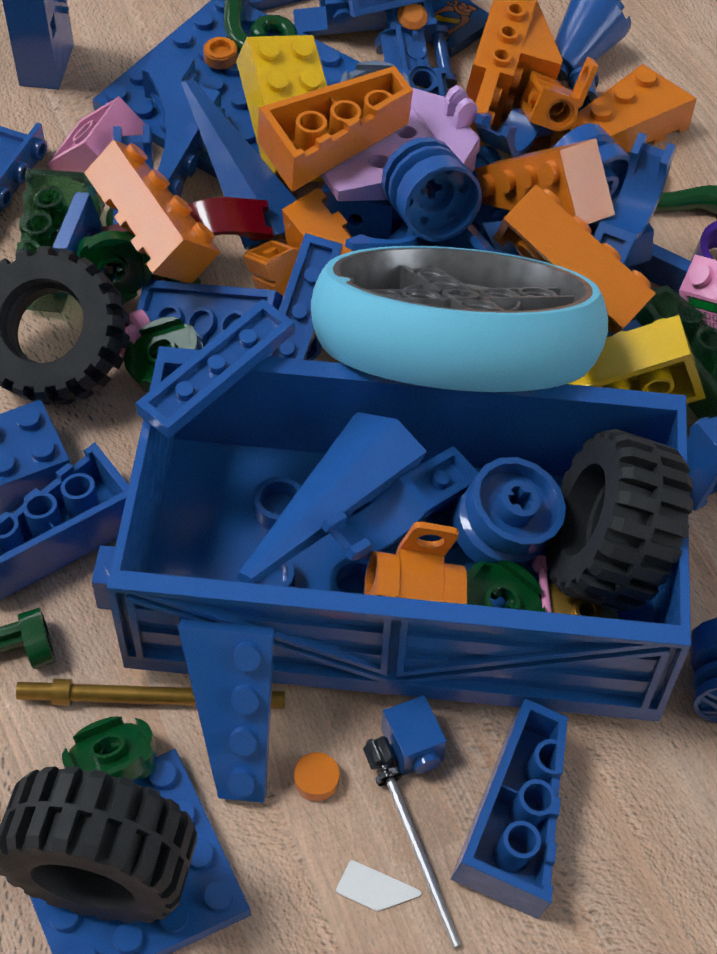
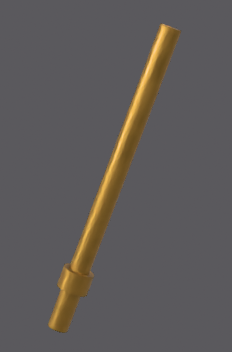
M54 678L52 683L17 682L16 685L17 700L51 701L52 705L71 706L72 701L196 706L192 688L73 684L72 679ZM272 691L271 708L285 709V691Z

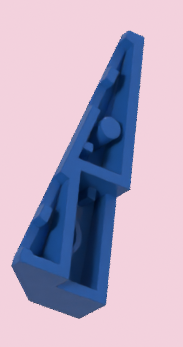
M194 79L181 82L224 197L268 201L269 211L263 212L265 226L272 227L274 238L252 241L248 237L240 236L244 249L248 251L270 240L286 239L282 209L296 201V198L201 89Z
M361 412L356 413L244 564L237 578L240 582L256 583L328 535L329 533H326L320 527L325 519L341 510L347 517H350L355 510L387 490L398 477L419 466L427 451L398 419Z

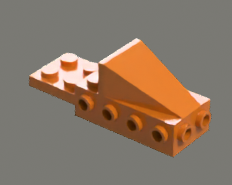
M493 0L466 88L467 98L472 99L476 104L477 112H486L492 115L490 129L492 125L499 127L503 113L509 115L512 106L521 108L518 103L532 71L557 80L563 59L537 0ZM474 120L470 127L479 136ZM480 139V147L486 145V143L482 142Z

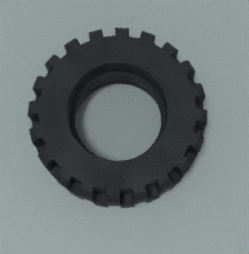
M40 246L36 254H33L28 249L16 252L17 260L12 263L6 258L1 260L0 386L26 400L37 401L41 399L44 405H50L51 402L59 405L72 404L75 397L84 400L94 395L92 388L97 384L104 387L111 380L107 375L113 367L119 370L124 361L119 356L121 349L128 348L130 336L125 333V327L130 325L129 313L123 309L125 301L121 293L114 287L113 282L85 257L80 258L75 252L64 248L57 252L51 246ZM56 292L67 293L78 301L83 311V328L77 343L67 354L57 360L39 363L29 359L22 352L18 339L19 324L25 310L36 299L44 295Z
M609 429L597 433L594 438L588 439L583 444V450L576 453L572 460L571 468L566 470L562 479L561 490L566 505L564 524L546 546V550H548L546 565L550 570L549 576L561 593L624 612L645 605L646 601L653 599L659 593V586L666 584L671 576L670 570L673 564L678 562L682 550H680L683 538H687L690 526L687 524L688 516L692 513L693 500L690 498V492L693 490V481L688 475L690 469L684 458L675 448L618 429Z
M56 766L45 767L41 771L36 769L28 773L16 783L0 825V875L6 876L7 882L12 886L22 888L25 894L33 898L47 901L46 904L54 907L72 910V913L91 915L106 921H112V919L121 920L123 923H135L136 921L144 923L154 922L156 919L162 920L179 906L197 843V832L191 817L186 811H180L179 804L170 798L165 799L161 797L160 792L148 786L144 788L135 784L134 780L122 776L121 778L107 775V772L94 769L91 772L81 770L80 767L66 766L64 769H58Z

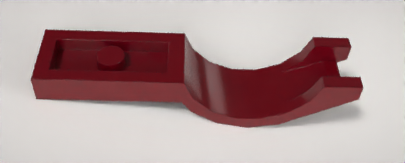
M216 197L188 204L192 209L191 217L196 222H201L209 228L214 236L239 235L248 237L252 241L274 238L272 227L265 226L263 212L269 211L267 200ZM119 224L101 227V232L128 231ZM112 262V263H109V264H107V265H108V267H111V266H113V265H115V264H117V263H116V262Z

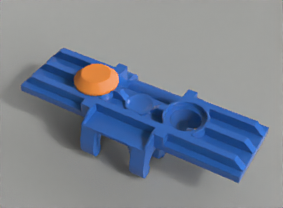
M427 0L385 10L388 29L381 31L375 39L376 53L383 54L384 62L395 65L402 76L404 72L408 76L412 88L445 97L448 89L457 85V77L452 73L446 41V37L449 35L448 28L443 24L437 25L432 1ZM426 42H433L438 66L436 68H432L429 65ZM416 86H422V87H424L425 89H420V88H418V87H416Z

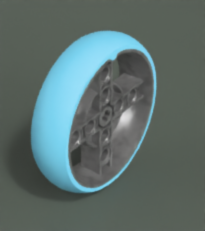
M392 246L348 252L331 259L326 264L316 281L311 299V316L316 336L323 349L333 358L354 369L378 377L440 389L474 392H517L546 389L568 384L583 377L593 367L603 350L608 334V314L604 297L598 286L587 277L544 261L476 249L438 246Z

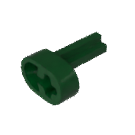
M40 607L18 614L17 622L0 627V653L25 646L33 669L56 662L49 630Z

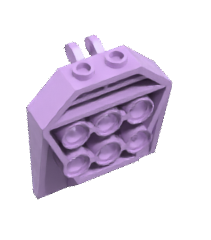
M455 85L449 89L445 97L412 88L413 95L408 125L321 176L337 201L387 200L381 181L383 168L390 155L402 144L416 138L433 137L445 142L472 173L475 169L476 155L480 151L479 136L470 127L478 115L476 104L472 99L467 98L468 95L461 86Z

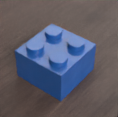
M41 399L0 414V515L4 512L9 513L17 510L25 502L23 497L35 488L40 491L57 478L55 472L67 463H70V459Z

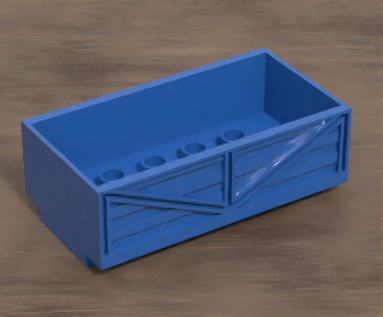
M159 346L150 391L199 350ZM267 356L170 439L143 419L107 583V592L124 668L189 674L177 627L181 619L275 627L272 683L409 697L425 695L429 699L520 708L526 698L557 712L660 721L691 646L689 530L687 538H683L680 547L682 552L679 560L673 564L670 570L671 576L666 584L659 586V593L639 608L625 612L616 610L619 619L586 616L581 610L579 612L582 616L504 608L507 601L502 597L496 600L490 598L493 607L367 595L364 594V584L369 558L351 561L345 555L346 551L330 533L256 583L240 582L237 575L345 426L358 412L398 419L427 451L419 465L454 446L478 472L481 471L485 464L498 458L518 457L537 464L552 476L561 489L566 470L571 468L572 460L576 453L583 450V444L588 439L594 438L595 434L609 429L622 430L671 446L681 454L687 463L686 395L571 384L517 392L449 390L413 385L378 377L343 363ZM379 494L378 496H376L375 498H373L372 500H370L369 502L355 510L351 516L366 508L373 501H375L381 494ZM462 496L430 514L420 522L452 527L454 507ZM405 535L383 552L396 554L398 545ZM423 535L420 536L419 539L424 541H438L441 540L442 537L437 535ZM455 541L444 556L445 563L463 565L466 572L476 564L475 561L464 553L457 541ZM546 547L543 548L539 555L548 556ZM532 563L524 567L539 583L538 573L532 568ZM550 570L547 571L548 585L553 583L549 576Z

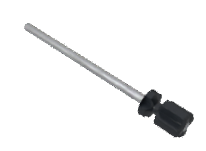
M385 736L369 739L363 750L372 770L380 769V773L375 778L378 786H388L453 949L461 946V942L396 784V781L403 774L399 767L391 768L390 766L396 757L389 740Z

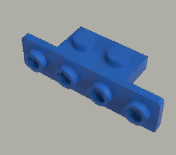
M325 0L326 6L295 9L293 11L296 29L306 35L318 36L388 29L385 10L352 17L348 0Z

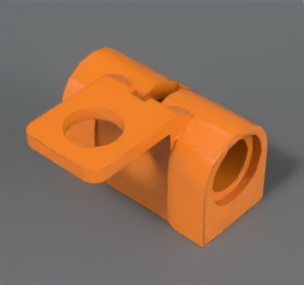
M591 57L586 58L573 90L564 88L561 82L554 78L532 71L518 103L529 122L554 131H564L572 127L577 120L578 109L583 105L596 75L598 63Z
M415 522L398 545L396 554L379 551L372 552L366 568L364 594L467 604V572L465 566L444 562V556L459 537V530L450 526ZM423 535H437L442 537V539L438 541H424L419 539V537Z

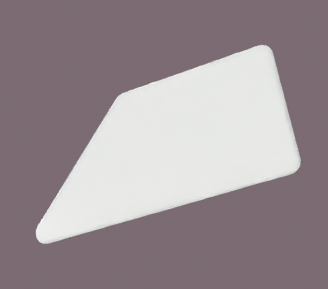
M354 860L349 861L336 888L338 894L375 911L417 898L422 894L419 889Z

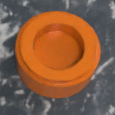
M215 37L208 40L203 46L204 61L209 67L227 69L236 63L238 58L237 45L233 40L226 37Z
M313 752L303 756L297 762L294 769V784L298 793L305 799L323 801L330 798L338 789L340 770L338 764L331 756L321 752Z

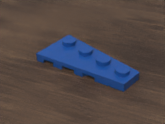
M150 280L147 285L143 284L137 310L142 309L150 322L164 317L180 318L182 323H189L194 327L203 345L206 346L262 299L279 310L283 295L276 290Z
M181 619L177 627L218 798L264 803L267 794L275 627Z

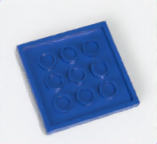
M176 748L154 758L156 768L150 776L143 779H135L134 781L139 786L144 788L148 786L160 792V796L165 799H172L179 804L180 811H186L189 814L192 823H194L197 832V843L179 906L162 920L156 919L154 922L149 923L142 921L123 923L121 920L112 919V921H106L91 915L72 913V910L62 907L57 908L46 904L47 901L30 896L52 954H171L251 916L250 907Z

